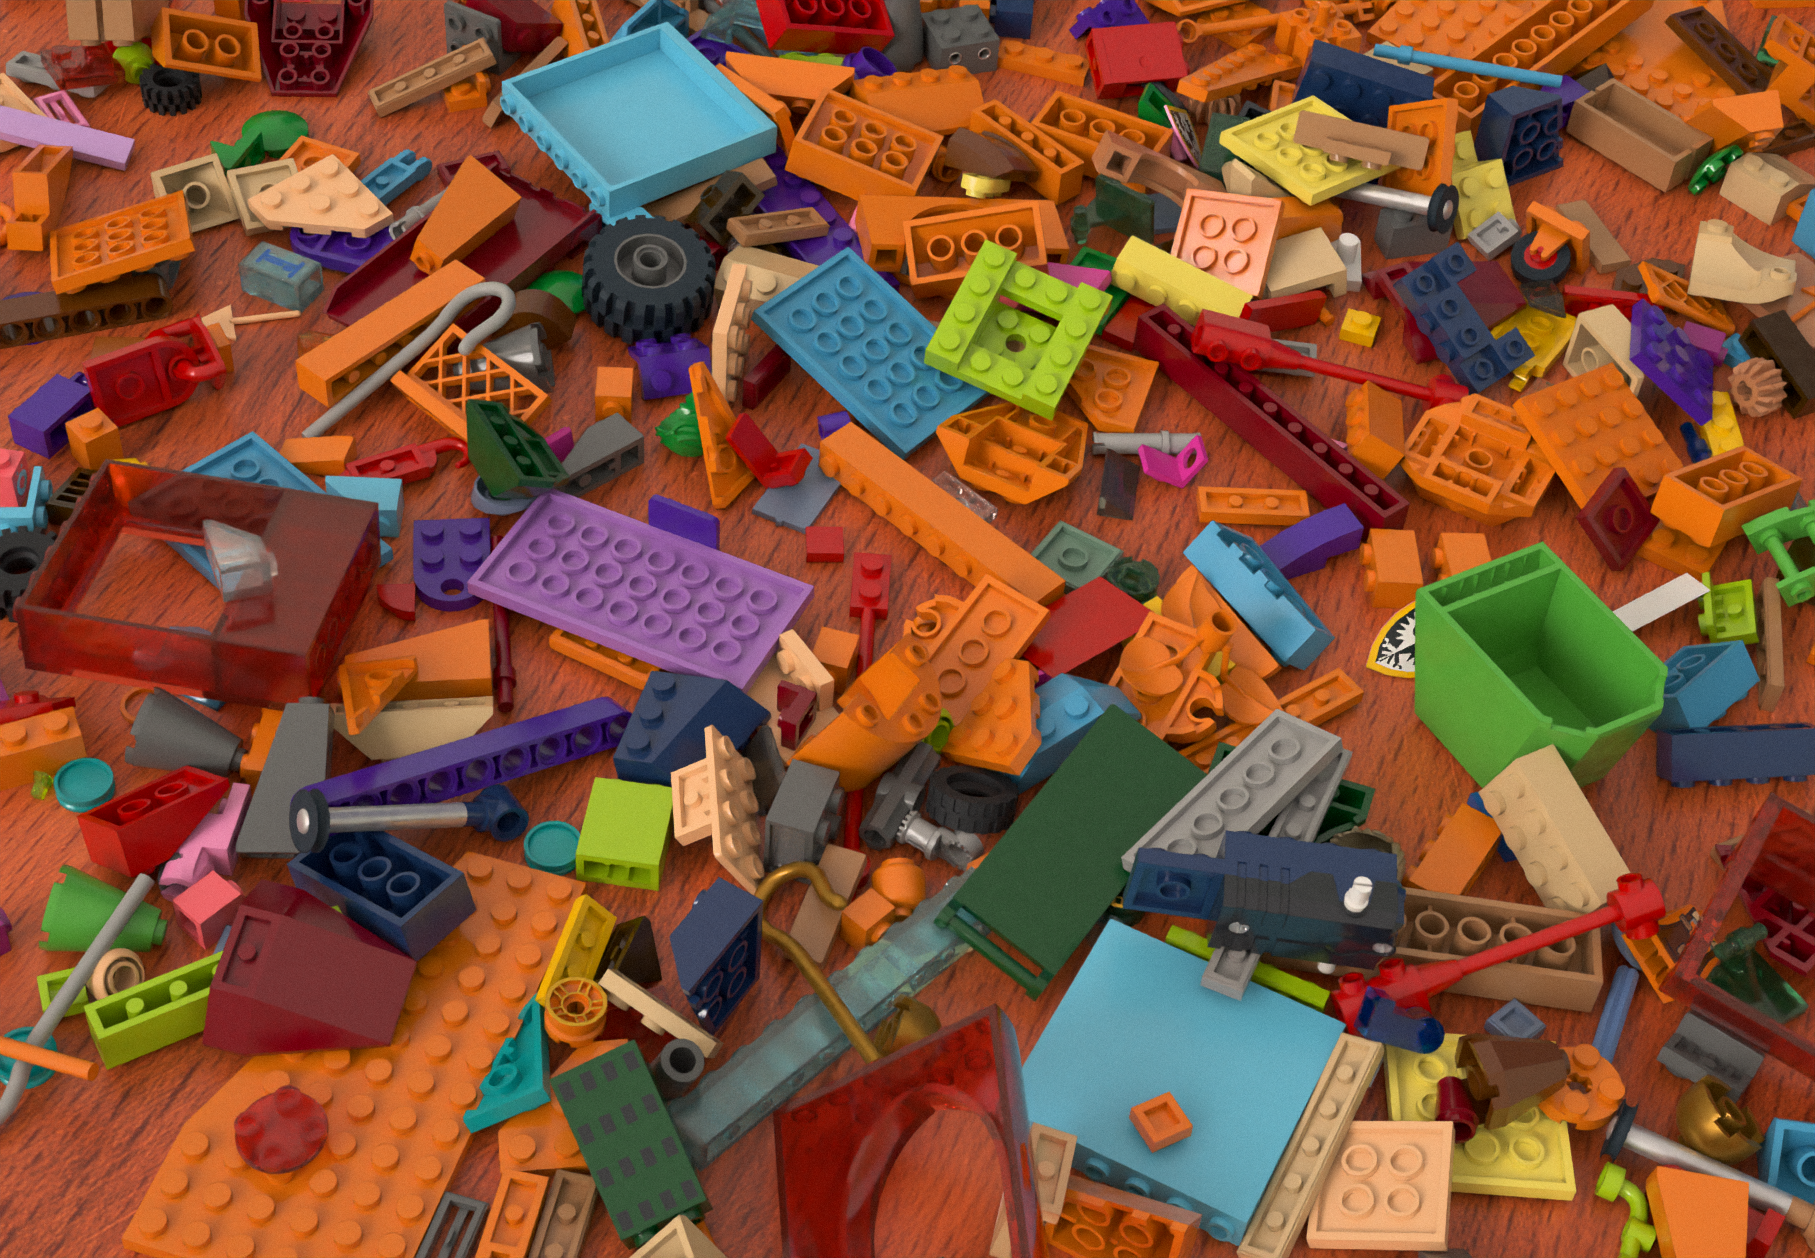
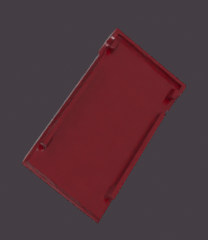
M495 161L487 169L522 197L514 219L460 262L484 277L485 282L496 281L506 284L514 293L526 290L538 277L548 271H553V264L564 255L573 260L583 251V242L589 244L595 235H600L602 215L598 214L595 209L587 213L584 207L567 199L561 200L555 197L554 192L544 187L538 189L532 186L530 181L514 173L509 175L503 172L499 163ZM434 209L336 284L327 300L323 313L328 315V318L345 327H349L413 285L427 278L429 275L421 271L410 260L416 239ZM486 296L454 324L468 334L472 329L496 313L502 303L501 298L498 296ZM444 332L411 361L417 363ZM457 337L448 346L447 355L458 354V346L462 340Z

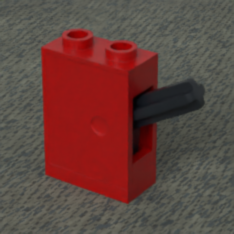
M1175 21L1091 29L1085 42V49L1097 100L1142 96L1146 85L1151 82L1176 108L1184 109L1189 113L1185 105L1174 94L1176 93L1179 80L1190 75L1189 63L1184 61L1182 53L1183 37L1181 33L1177 32Z

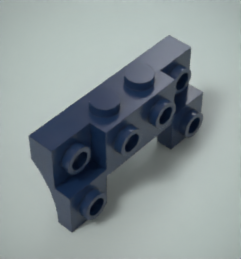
M1456 242L1420 267L1400 278L1393 287L1416 319L1419 330L1427 335L1435 347L1438 358L1443 363H1446L1460 385L1468 387L1469 395L1482 392L1536 355L1516 327L1497 340L1492 336L1457 284L1472 275L1477 269L1459 242Z

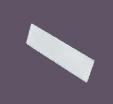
M1685 573L1614 610L1613 613L1633 632L1711 590L1688 573Z

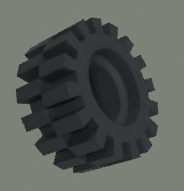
M153 63L150 65V69L145 68L142 71L143 74H140L139 82L142 100L146 109L149 108L152 113L159 111V115L165 116L166 112H170V116H176V112L180 111L183 115L187 113V108L193 111L196 109V104L200 105L202 91L199 73L165 68L161 64L157 66Z

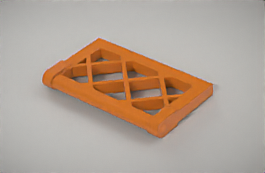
M1645 261L1639 264L1638 269L1649 290L1647 293L1653 303L1663 305L1720 332L1726 333V336H1731L1734 333L1735 326L1731 317L1727 316L1720 299L1687 294L1689 281Z

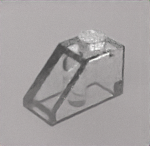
M211 519L204 520L203 531L206 554L223 601L229 602L273 593L271 576L278 575L277 563L273 551L266 552L261 537Z

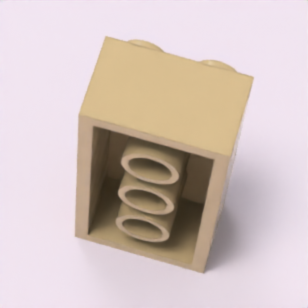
M1554 744L1515 759L1478 792L1483 800L1485 809L1492 815L1504 836L1507 846L1513 851L1525 872L1528 882L1534 887L1546 908L1590 913L1607 907V893L1618 889L1616 879L1624 874L1631 873Z

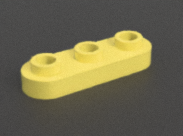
M963 173L960 187L967 189L966 195L976 198L1001 197L1002 192H1009L1011 180L993 179L975 173Z

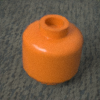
M908 858L887 859L872 874V889L896 907L894 923L909 922L913 919L914 914L921 912L927 904L926 878L924 871L914 865L913 860Z

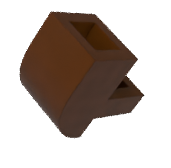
M537 289L521 290L515 293L516 307L511 318L501 328L496 330L491 337L494 340L531 323L541 322L548 338L541 340V342L546 345L547 350H550L571 340L577 316L561 299L549 292Z

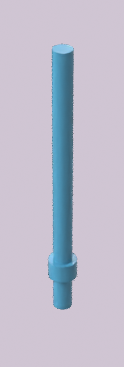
M1375 44L1373 56L1397 60V64L1410 66V63L1554 88H1560L1563 77L1555 74L1413 50L1412 46L1401 45L1399 48Z

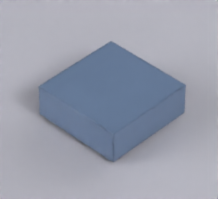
M1514 998L1486 1020L1484 1029L1491 1035L1538 1039L1544 1034L1546 1025Z

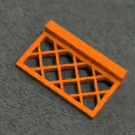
M454 323L407 374L399 370L390 380L406 399L452 435L461 438L466 443V404L468 399L496 401L510 398L509 413L522 419L529 426L552 401L549 395L480 343L475 346V351H472L469 355L464 356L460 353L447 355L448 346L457 337L462 340L467 335L466 332ZM486 359V371L470 373V360ZM463 362L462 375L446 378L448 364ZM439 366L437 380L424 382L420 379L428 368ZM509 376L510 389L494 392V378ZM486 380V393L470 396V383ZM462 384V397L447 400L446 387ZM533 394L537 397L528 409L518 410L519 396Z

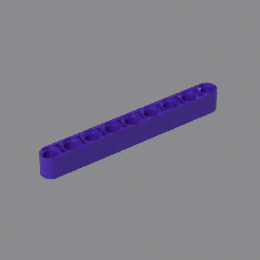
M600 697L314 783L301 789H306L308 792L311 789H319L324 794L328 807L438 803L616 747L621 741L632 713L614 699ZM329 833V837L339 833Z

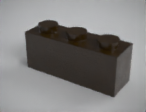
M1785 310L1753 319L1738 339L1739 343L1750 358L1763 357L1765 360H1774L1775 369H1782L1781 378L1787 382L1783 386L1787 397L1782 400V403L1793 419L1814 413L1815 351Z

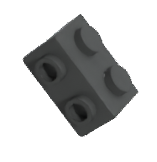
M1689 1010L1683 1017L1676 1032L1662 1047L1656 1060L1665 1064L1667 1070L1673 1075L1683 1079L1688 1078L1695 1083L1707 1074L1719 1078L1732 1089L1726 1095L1736 1104L1749 1087L1765 1059V1054L1698 1013Z

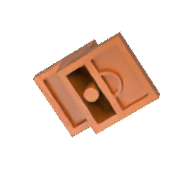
M1781 12L1774 20L1763 47L1772 58L1779 61L1774 68L1766 91L1778 90L1780 105H1785L1794 111L1797 118L1800 120L1805 119L1815 126V35Z

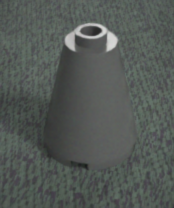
M884 0L895 36L881 53L894 64L897 72L912 70L914 64L919 62L920 65L923 62L925 54L920 0Z
M541 322L531 323L482 344L546 394L554 392L552 388L555 386L551 349L547 350L546 345L541 342V340L548 339ZM485 358L470 360V373L486 371ZM463 362L453 364L454 376L462 375ZM509 376L494 378V391L510 389ZM486 380L471 382L470 390L486 391Z
M156 686L154 687V694L149 693L146 696L135 718L130 734L135 736L136 743L134 748L126 746L125 762L137 767L175 771L188 765L228 778L233 771L240 772L242 757L245 753H248V750L242 748L243 739L170 692Z

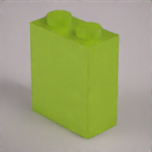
M595 777L575 853L576 880L659 891L674 826L672 787Z

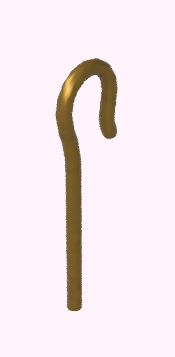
M794 861L784 864L768 874L754 893V896L763 900L762 938L766 942L780 948L791 958L869 1069L874 1073L880 1072L886 1066L885 1058L812 957L797 940L785 931L774 927L767 921L765 916L766 906L775 891L789 880L798 877L807 878L811 881L819 900L829 909L843 911L847 907V899L843 895L834 892L825 871L815 863Z

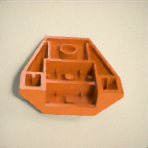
M1006 402L952 415L937 426L936 434L961 479L971 482V485L976 489L990 490L998 493L1010 503L1026 505L1068 486L1081 475L1088 423L1056 411L1051 421L1016 404Z

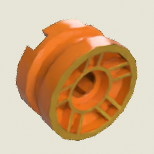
M568 977L557 981L551 986L545 998L544 1028L548 1036L558 1044L560 1041L570 1043V1048L585 1047L593 1044V1039L598 1035L602 1036L606 1027L607 995L603 988L593 980L584 977Z

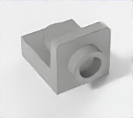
M1498 211L1467 235L1469 242L1490 261L1509 246L1514 247L1515 243L1521 238L1522 230L1514 219L1510 218L1507 220Z

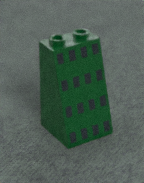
M635 1040L629 1041L549 1079L616 1231L623 1244L629 1250L634 1247L637 1250L640 1249L678 1215L686 1216L696 1226L706 1218L705 1213L713 1210L651 1065Z

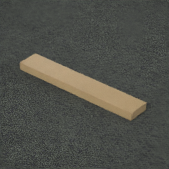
M1341 1033L1236 1251L1239 1258L1289 1257L1385 1051L1382 1043Z

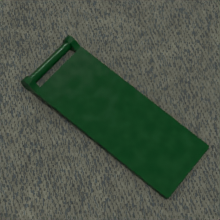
M1111 704L953 898L944 906L933 923L941 930L947 928L1026 989L1025 995L1035 1002L1127 884L1130 872L1123 868L1121 857L1203 780L1207 774L1118 706ZM963 908L1043 971L1038 977L959 917L957 915L958 911Z

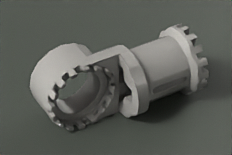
M916 810L910 811L909 815L905 816L907 821H902L905 825L904 827L900 826V830L896 834L897 842L901 844L909 843L924 852L925 858L930 861L940 857L952 864L954 868L958 866V870L963 868V871H966L967 864L981 857L984 852L981 840L974 833L970 834L959 830L951 831L944 826L938 828L922 819L921 813Z

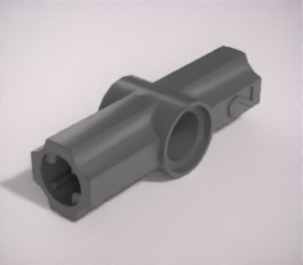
M920 742L901 758L893 773L886 772L875 794L874 804L859 827V837L866 842L867 847L877 851L885 848L890 849L896 840L897 831L900 830L899 827L905 825L902 821H907L905 816L909 815L910 811L916 810L919 812L924 801L926 788L930 783V777L940 766L941 756L934 751L933 746Z

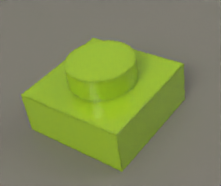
M75 967L37 976L43 1014ZM86 984L63 1017L85 1012L83 1006L90 1004Z

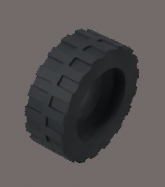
M967 765L943 767L939 771H934L932 777H930L926 812L929 813L930 818L938 821L937 823L956 831H964L970 834L1000 833L1002 830H1008L1010 825L1014 823L1019 796L1018 786L1007 776L1005 777L1001 773L990 771L986 768Z

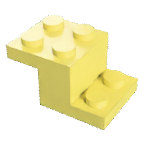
M1471 130L1456 133L1451 178L1452 185L1456 186L1459 194V205L1454 220V228L1457 240L1467 239L1468 233L1498 211L1507 220L1512 218L1516 221L1502 158L1478 161Z

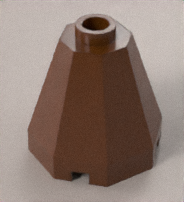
M1473 1033L1459 1037L1455 1052L1456 1068L1465 1067L1467 1078L1461 1079L1463 1086L1479 1118V1125L1484 1124V1128L1487 1130L1505 1127L1565 1086L1567 1075L1571 1072L1570 1061L1565 1050L1559 1049L1556 1043L1549 1040Z

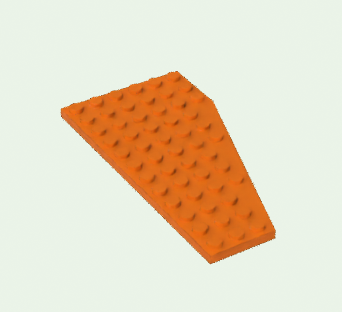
M470 851L464 854L452 867L464 873L477 910L417 961L418 965L391 1046L254 1056L184 1123L121 1238L124 1248L155 1258H416L446 1191L450 1192L477 1131L474 1133L469 1131L463 1121V1116L466 1110H476L484 1096L479 1087L485 1076L492 1070V1063L505 1039L513 1038L516 1040L523 1027V1020L518 1019V1016L534 994L538 993L575 899L587 894V883Z

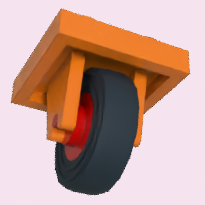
M1533 201L1526 210V235L1515 243L1511 251V269L1515 278L1523 285L1532 288H1548L1564 279L1569 269L1582 275L1589 267L1590 231L1581 222L1571 221L1560 215L1553 207L1543 206Z

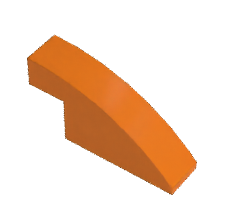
M38 145L12 172L15 213L6 222L8 250L44 251L49 244V231L56 229L65 201L72 165L73 146Z

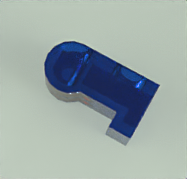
M1372 986L1367 987L1353 1025L1365 1038L1420 1054L1432 1053L1441 1046L1445 1036L1444 1027L1428 1010L1422 1007L1404 1009L1395 1006L1396 1001L1384 990Z

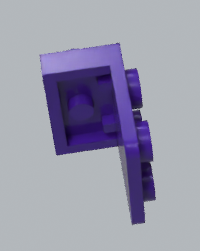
M1102 0L1096 5V8L1092 9L1090 6L1081 11L1076 16L1078 21L1069 30L1074 38L1078 39L1089 33L1092 28L1150 24L1135 0Z
M690 333L674 334L670 336L671 342L657 343L656 338L637 340L636 346L628 347V354L638 362L642 398L648 400L691 393L692 386L688 368L693 363L704 361L712 375L709 347L697 338H691Z
M654 494L648 501V521L650 526L720 550V521L717 517L658 494Z

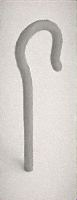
M496 281L481 282L458 293L426 330L301 433V436L303 438L320 437L432 344L466 305L484 296L500 297L502 303L496 313L472 329L458 346L459 353L464 356L469 355L479 342L501 328L511 318L516 307L515 293L508 285Z
M142 873L138 875L37 1022L25 1043L44 1047L48 1038L93 974L100 959L109 951L154 885L153 879ZM16 1060L9 1082L0 1099V1126L16 1110L27 1086L33 1064Z

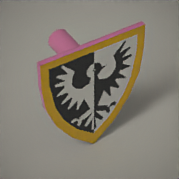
M1165 105V111L1172 124L1170 129L1174 130L1171 146L1174 159L1182 163L1188 159V155L1197 170L1205 173L1201 147L1187 111Z
M1415 601L1397 611L1381 628L1371 646L1366 663L1367 668L1389 676L1415 678Z

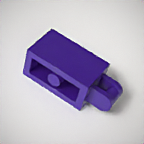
M77 372L70 379L56 374L25 402L16 407L8 415L14 443L48 459L69 442L65 423L95 409L85 374Z

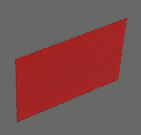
M1099 576L1045 606V608L1050 610L1051 618L1022 656L1054 678L1061 673L1069 672L1136 634L1149 611H1153Z

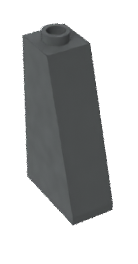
M301 697L298 699V703H286L236 842L235 852L241 858L294 859L300 854L292 841L289 828L291 799L299 789L331 779L334 711L330 704H324V699Z

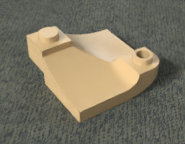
M1711 219L1708 222L1700 221L1687 294L1749 304L1767 303L1785 296L1793 297L1797 280V273H1795L1796 261L1768 254L1749 245L1733 233L1734 226L1728 225L1725 221Z

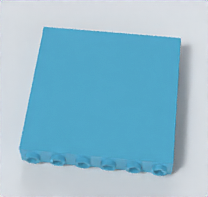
M668 21L502 81L500 104L504 113L510 115L519 124L520 129L536 142L541 151H545L557 168L563 170L572 179L574 185L581 189L590 198L592 204L596 208H600L608 218L720 175L726 170L735 169L776 152L777 125Z
M1110 918L999 1105L995 1131L1017 1144H1023L1033 1122L1078 1136L1071 1167L1083 1172L1093 1181L1104 1182L1126 1192L1203 1214L1199 1228L1207 1231L1213 1238L1219 1241H1228L1239 1246L1341 1033H1344L1346 1024L1252 981L1249 982L1241 1001L1200 985L1201 979L1209 962ZM1170 1091L1192 1123L1191 1136L1152 1153L1129 1119L1132 1107Z

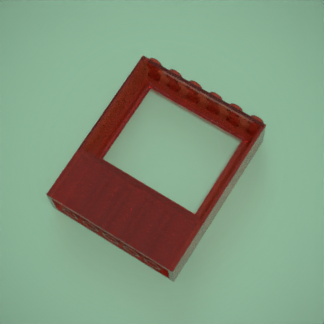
M105 459L98 472L92 474L89 487L83 497H78L69 520L62 523L55 543L47 548L44 561L38 571L32 572L29 585L24 594L15 600L13 618L18 622V648L20 651H23L25 669L154 690V687L157 686L170 693L284 711L286 703H298V699L301 697L319 698L381 564L378 503ZM121 533L252 554L211 635L75 612Z

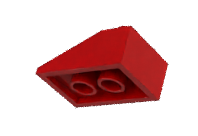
M186 765L78 815L77 819L91 862L131 878H137L140 873L145 875L154 872L155 866L172 857L230 787L228 778Z

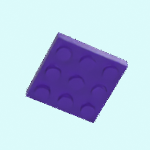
M1642 298L1632 306L1629 360L1700 426H1703L1712 419L1713 360L1705 350H1698L1690 343L1688 335L1681 328H1674L1667 321L1665 314L1658 306H1651Z

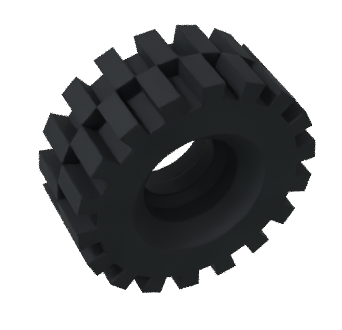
M18 526V532L11 533L10 528L1 530L3 536H0V620L7 615L9 622L18 623L19 617H26V621L31 622L35 621L34 615L41 613L44 618L52 615L50 608L53 606L60 610L65 605L63 598H71L73 595L72 587H75L76 583L66 542L63 539L58 540L57 534L53 531L45 535L44 528L35 526L33 532L28 531L27 526ZM33 568L27 573L10 574L18 569Z

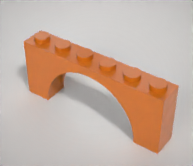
M859 195L855 225L864 262L874 271L900 272L904 249L906 248L903 221L1033 200ZM1038 200L1048 262L1066 264L1070 248L1054 200Z

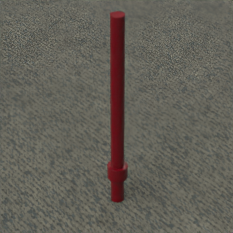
M496 535L490 539L491 553L502 541L503 536ZM493 603L496 667L492 671L493 687L497 690L498 710L508 713L514 709L513 689L517 685L516 670L512 666L509 609Z

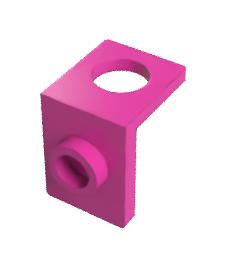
M1196 435L1176 457L1144 444L1138 448L1145 474L1152 476L1157 481H1164L1182 489L1208 462L1204 443L1199 435ZM1194 450H1196V460L1194 464L1190 468H1188V458L1190 454Z

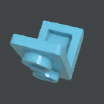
M34 466L26 507H0V536H3L1 530L10 528L11 533L18 532V526H27L28 531L33 532L35 526L47 529L48 515L46 502L53 495V486L51 480L45 479L43 466Z

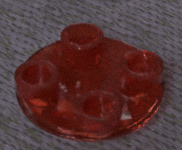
M285 1085L278 1088L274 1093L256 1100L236 1117L234 1121L235 1143L241 1158L253 1169L267 1174L290 1173L308 1165L322 1151L329 1132L327 1115L314 1098L301 1093L295 1086Z

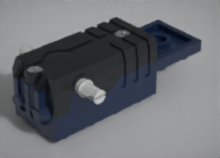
M1226 830L1216 858L1205 854L1190 855L1169 852L1162 848L1147 849L1139 847L1123 893V908L1207 920V947L1220 949L1221 946L1229 947V950L1242 952V949L1250 950V953L1263 955L1264 952L1271 953V956L1318 962V969L1322 973L1330 974L1333 973L1336 965L1374 970L1376 964L1382 958L1395 954L1396 938L1398 932L1404 926L1406 889L1397 880V854L1384 853L1377 849H1356L1341 847L1334 843L1320 844L1299 841L1291 837L1277 838L1256 835L1248 831L1234 832Z

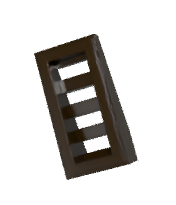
M78 467L48 500L46 510L49 523L86 530L111 487L106 472Z

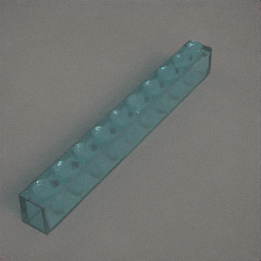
M972 866L959 877L957 875L951 877L944 885L942 891L932 899L926 898L921 901L912 915L902 923H894L881 940L872 947L870 945L864 947L851 964L842 971H834L827 978L866 1034L876 1028L882 1019H887L898 1009L892 1005L896 997L904 994L912 998L962 957L970 948L968 944L947 928L941 930L933 921L975 871V868ZM963 908L958 911L957 915L985 937L992 932ZM816 993L804 995L795 1004L790 1013L781 1020L775 1019L770 1022L762 1035L749 1046L745 1044L739 1047L729 1062L717 1071L712 1070L700 1080L698 1086L688 1095L677 1097L669 1104V1109L694 1166L700 1172L853 1047Z

